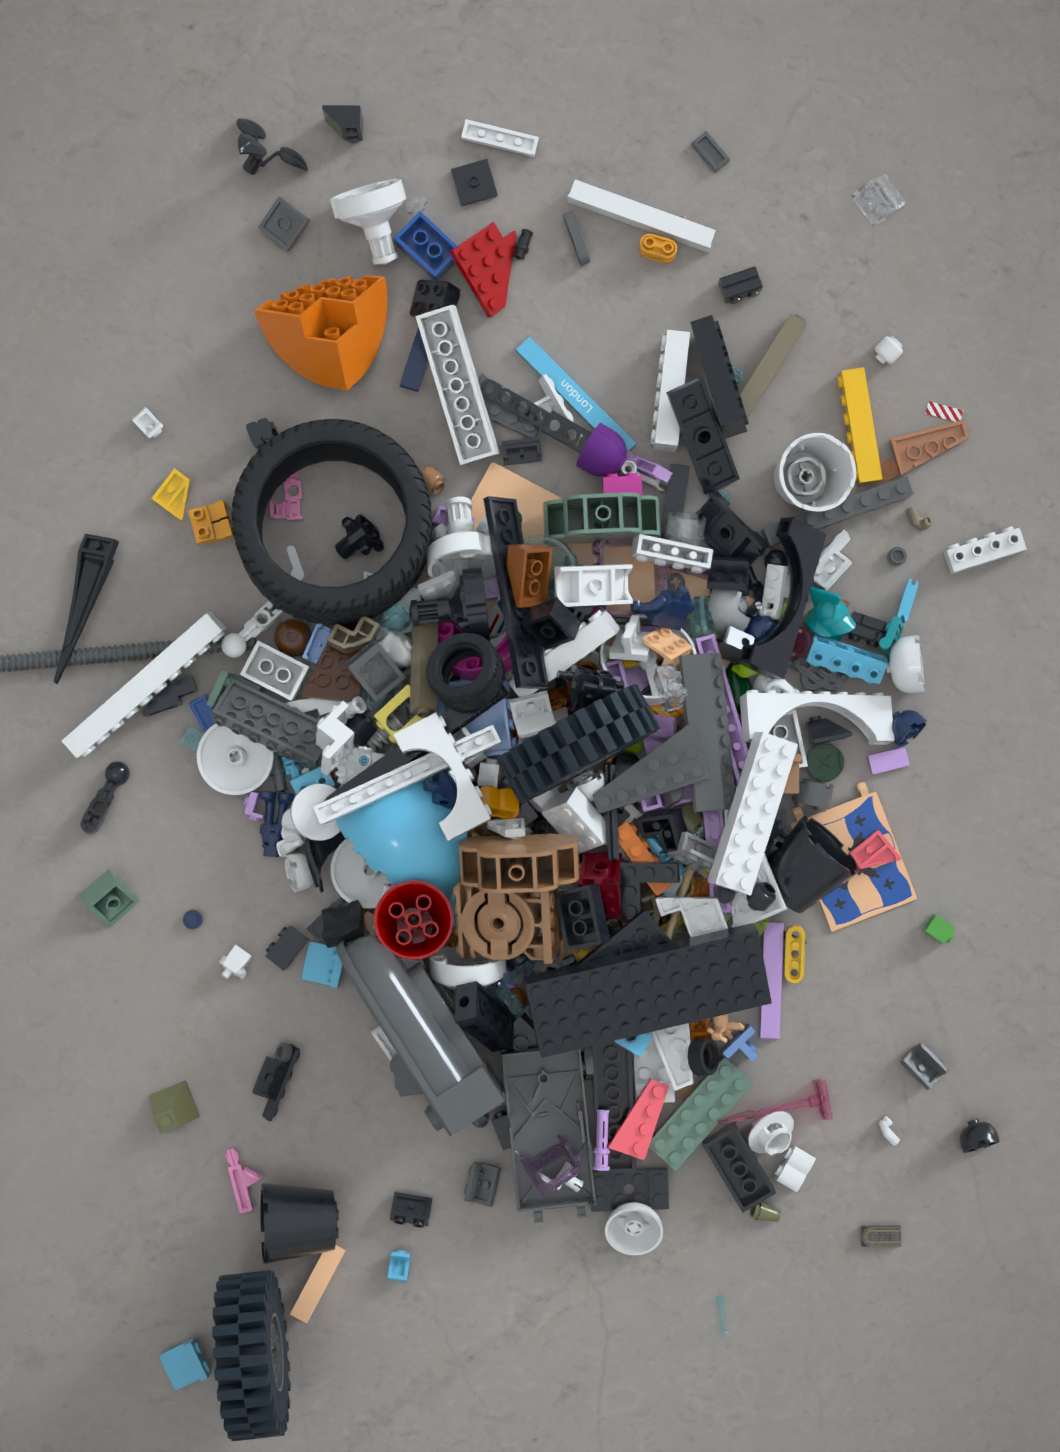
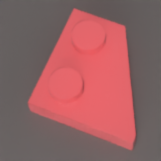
M876 830L848 853L852 854L859 869L902 859L879 830Z

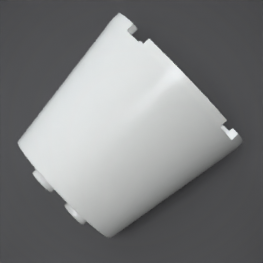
M811 433L793 441L784 451L774 471V485L780 497L791 505L815 512L830 510L840 505L849 495L856 480V465L852 453L844 443L825 433ZM806 474L807 479L802 480L801 475Z

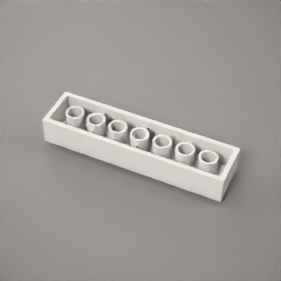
M449 305L415 316L460 465L500 454L456 306Z
M754 732L707 882L741 894H752L798 744L765 732Z

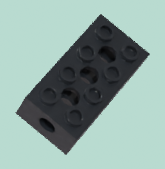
M477 981L457 985L456 993L454 994L455 1012L453 1017L455 1022L491 1052L513 1048L514 1012Z

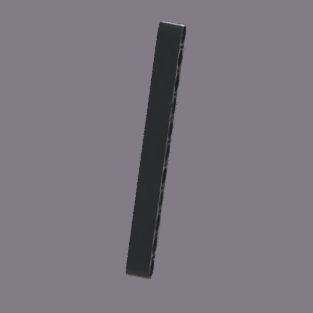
M502 684L497 695L483 707L469 711H457L450 708L440 716L443 717L447 725L444 727L446 733L454 735L509 694L504 684ZM397 746L330 794L325 801L419 759L429 752L414 750L402 753L399 746Z

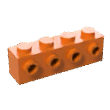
M626 821L618 827V845L630 861L660 862L655 854L652 856L649 853L648 849L650 847L644 838L640 840L636 835L639 831L633 823L629 824ZM645 882L655 896H658L672 886V883Z

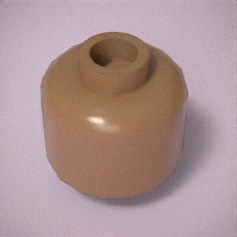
M433 466L420 469L429 494L439 493L445 485L443 474Z

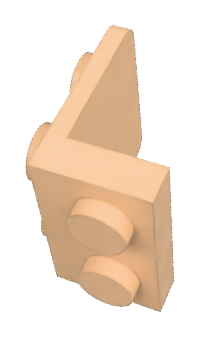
M665 627L656 629L642 639L645 645L664 658L658 672L663 677L671 673L674 674L679 669L678 656L690 655L693 648L686 640Z

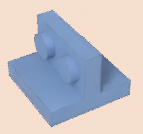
M746 1023L744 1031L739 1030L733 1036V1039L729 1040L720 1049L721 1053L729 1059L740 1049L754 1062L758 1058L756 1055L758 1050L748 1039L756 1031Z

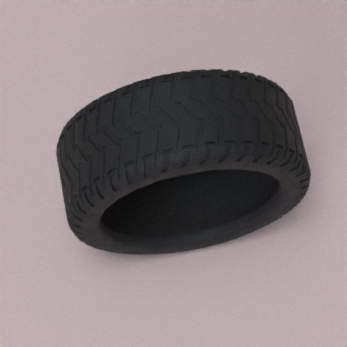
M318 419L298 424L275 435L255 453V456H252L246 468H244L239 482H237L234 492L235 496L232 501L231 522L233 524L232 532L235 545L244 568L260 593L267 597V600L274 606H278L280 610L291 614L293 617L323 625H335L336 623L347 625L359 622L362 617L370 619L399 602L410 591L423 571L427 562V549L432 539V511L428 487L413 458L393 438L378 429L363 423L343 419ZM324 461H346L364 466L380 475L395 491L402 503L406 517L401 542L391 559L373 575L360 582L342 587H321L296 579L286 573L271 559L263 544V519L267 505L277 488L290 475L306 466Z

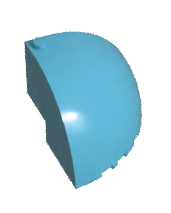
M435 775L336 819L345 839H350L355 846L353 850L366 858L367 861L365 863L377 872L379 870L388 876V881L395 885L410 880L424 881L441 890L447 899L450 898L454 886H457L460 879L458 844L460 840L467 838V832L447 841L439 822L443 821L452 810L434 804L432 802V792L423 790L424 781L426 779L432 780Z

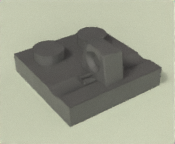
M278 196L258 228L284 249L290 251L310 219L285 199Z

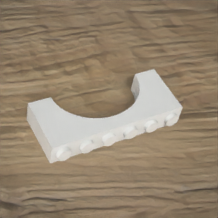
M434 713L393 735L402 753L414 750L427 751L441 758L451 769L456 780L457 799L451 813L443 821L439 822L447 841H450L491 819L489 815L492 812L487 803L483 805L480 799L483 795L479 787H474L471 782L474 777L469 768L465 770L462 764L465 760L460 750L455 751L453 747L456 744L451 733H446L444 727L447 725L443 717H438Z

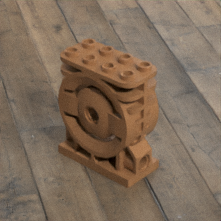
M459 881L457 886L453 888V896L456 898L454 915L457 917L455 933L459 941L456 947L457 954L460 955V958L471 956L472 959H477L479 956H483L484 959L508 960L524 953L530 960H544V964H552L561 952L559 915L554 892H558V887L544 892L488 893V903L480 910L477 921L475 914L478 907L486 901L485 892L480 891L478 887L464 886ZM496 918L502 919L504 924H499ZM523 918L524 927L522 935L515 943L510 944L521 931ZM540 929H542L543 936H538Z

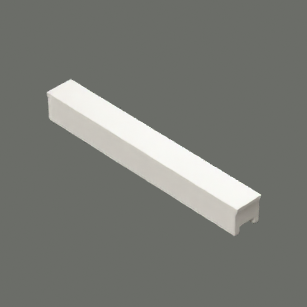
M576 179L567 198L568 203L707 253L710 251L716 231Z

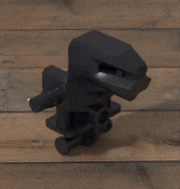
M572 665L571 671L558 670L557 678L565 679L570 683L571 712L588 707L593 699H597L600 696L606 697L616 692V688H624V682L616 681V679L612 678L613 675L606 670H591L578 665Z

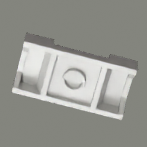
M632 564L554 567L555 598L557 597L566 607L633 604V599L628 592V575L632 570Z
M652 1036L641 1057L633 1053L635 1102L649 1078L669 1085L664 1103L675 1102L673 1085Z

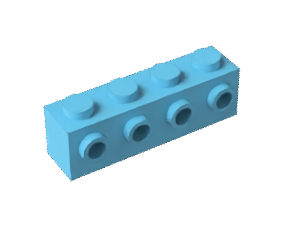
M816 634L813 635L806 653V662H809L812 666L826 667L829 671L835 673L842 672L850 678L864 679L869 684H880L888 665L886 656L829 638L820 637Z

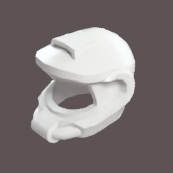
M759 673L753 681V690H758V693L774 690L776 693L794 691V694H800V691L791 686L785 679H770Z

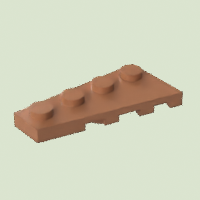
M965 420L891 438L890 443L899 476L967 440L969 434Z

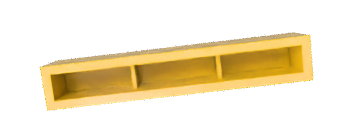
M865 368L842 370L839 377H837V385L842 390L840 403L845 408L843 422L848 427L846 440L851 445L850 452L856 465L855 481L857 486L879 483L882 480Z

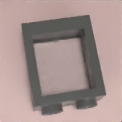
M374 639L344 663L346 668L375 702L385 699L388 696V692L393 688H398L403 683L402 680L406 678Z

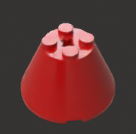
M410 880L394 885L380 898L374 913V926L379 941L391 953L403 959L418 960L435 954L446 944L453 929V911L449 900L441 890L424 881ZM416 920L418 921V924L415 926L410 924L411 922H416Z

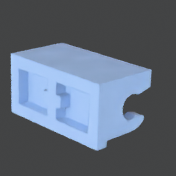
M320 623L316 624L302 658L317 665L333 629Z

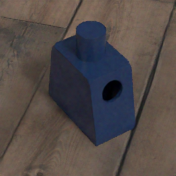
M440 771L432 780L426 779L424 781L423 790L432 792V802L434 804L453 810L457 799L456 780L452 771Z

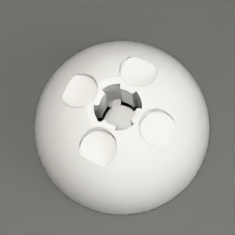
M630 1202L617 1207L610 1214L605 1226V1236L608 1243L615 1250L627 1255H643L651 1252L660 1244L663 1238V1226L659 1216L652 1208L642 1203Z

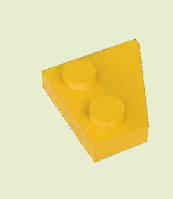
M174 468L151 499L182 521L190 479Z

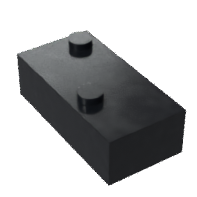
M735 1122L702 1141L705 1151L742 1213L776 1194L774 1186Z

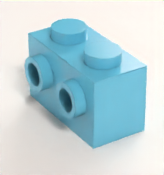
M321 765L290 780L296 795L303 788L313 784H326L331 787L335 785L330 773L326 776L321 772Z

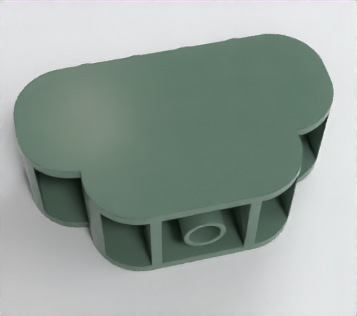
M631 492L579 494L543 502L544 538L546 544L633 541V537L639 534L656 538L661 536L659 497Z

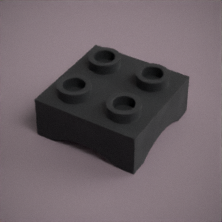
M359 900L352 901L341 908H326L322 910V939L327 948L337 946L341 941L348 943L364 936V910Z

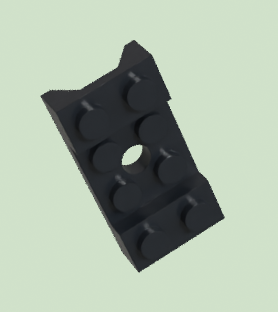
M718 490L711 492L708 495L709 499L699 511L690 516L688 520L723 557L749 558L750 567L769 544L757 531L752 532L728 507L730 503ZM724 528L729 529V538L724 535Z
M638 1168L636 1172L600 1174L593 1170L596 1205H591V1212L615 1210L617 1207L630 1202L645 1204L653 1210L669 1209L667 1168ZM626 1184L634 1186L635 1189L632 1194H626L623 1191Z

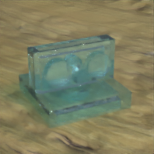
M700 595L691 599V602L695 605L694 611L688 614L692 638L721 634L712 626L714 622L711 612H708L710 596Z

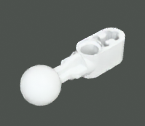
M268 601L244 624V629L239 634L231 633L224 637L221 646L225 655L231 658L241 656L246 650V642L250 638H256L261 632L266 631L282 616L283 611L278 608L272 611L270 615L271 609L276 608V606ZM263 618L266 620V623L260 624L257 619Z

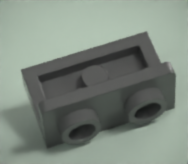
M923 1043L913 1046L900 1061L926 1090L931 1089L941 1075L948 1072L944 1062L938 1059L931 1052V1049Z
M473 1162L469 1169L468 1185L464 1190V1201H473L489 1207L493 1206L501 1168L483 1162Z

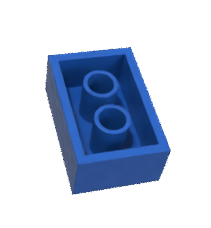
M421 211L394 237L395 245L434 281H438L455 263L449 251L457 247V245Z

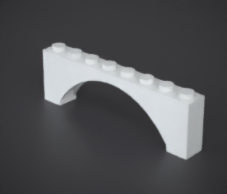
M748 690L740 697L743 743H751L754 732L769 733L773 725L786 712L808 706L827 708L848 718L863 732L869 741V745H887L894 741L891 696H884L883 693L866 695L864 692H859L854 695H848V692H839L833 695L830 692L812 694L811 691H804L801 694H794V691L776 693L774 690H769L764 693H758V690Z

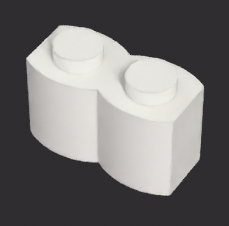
M794 1145L792 1148L789 1147L784 1155L786 1160L783 1165H778L774 1175H776V1181L798 1192L816 1158Z

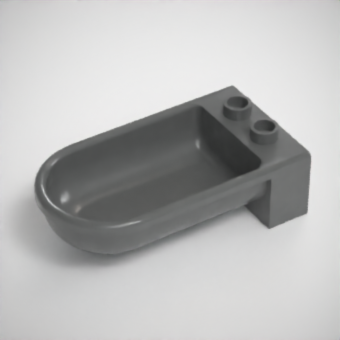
M367 935L359 937L349 944L345 941L337 944L336 951L350 980L428 1101L429 1105L424 1112L436 1131L445 1128L449 1136H452L505 1101V1088L487 1059L485 1057L482 1058L466 1031L455 1022L454 1012L420 961L407 969L401 958L383 946L377 936Z

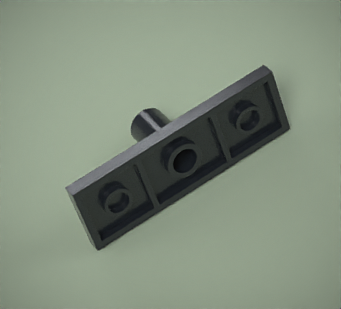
M699 377L666 392L703 493L706 495L739 480V475L704 379Z

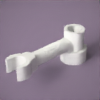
M625 461L620 469L621 476H626L625 474L628 472L625 469H628L629 473H637V476L641 475L642 481L654 487L657 492L663 493L665 491L659 487V483L667 485V483L636 471L637 466L633 461Z

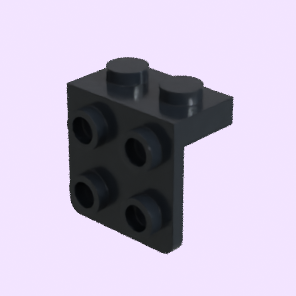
M419 280L416 285L410 315L415 317L449 305L457 306L461 289L447 281Z

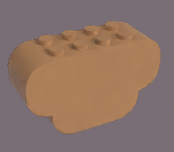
M534 834L525 835L517 840L504 836H476L462 839L458 844L460 883L468 887H478L480 891L485 893L544 892L556 889L559 885L579 880L578 837L575 835Z

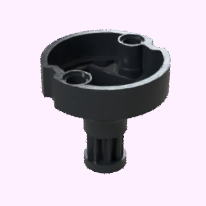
M482 567L462 569V575H459L448 596L424 601L411 600L408 613L414 627L420 626V624L439 622V624L453 623L461 633L478 634L490 642Z

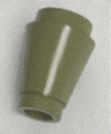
M761 1202L751 1208L750 1216L755 1220L778 1222L781 1211Z

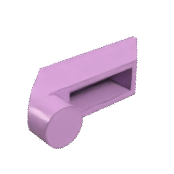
M627 451L625 461H633L637 466L636 471L668 483L673 474L672 472Z

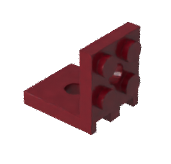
M583 853L578 887L599 883L606 919H621L622 909L619 880L622 853H619V859L615 861L608 860L607 853Z

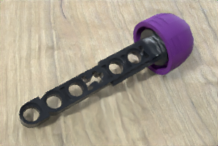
M486 379L481 383L480 389L484 396L493 401L496 400L498 404L542 428L541 432L580 453L576 467L594 476L605 477L607 474H615L624 465L627 456L626 444L622 437L613 429L599 423L594 431L590 432L552 410L550 413L512 390L502 388L503 385L494 380ZM487 383L494 385V391L490 394L484 390ZM504 392H508L511 396L510 401L507 403L501 401V394ZM521 401L527 404V409L524 412H519L517 409V404ZM531 406H534L532 411L536 413L542 412V420L538 419L536 421V416L529 414V417L526 416L530 412ZM553 420H557L560 423V428L557 431H553L550 428V423ZM570 429L576 431L577 436L574 440H569L566 437V433Z

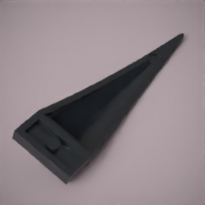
M85 534L78 550L68 624L54 677V683L56 684L61 679L114 563L113 557L119 544L116 539Z

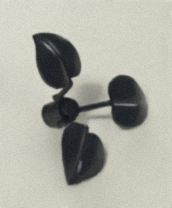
M238 118L236 121L237 127L243 132L238 137L240 155L249 154L243 164V169L247 173L255 175L260 166L264 167L278 155L287 164L308 171L302 156L288 147H281L280 151H276L263 161L262 159L266 156L267 151L258 142V138L265 139L264 129L252 120Z

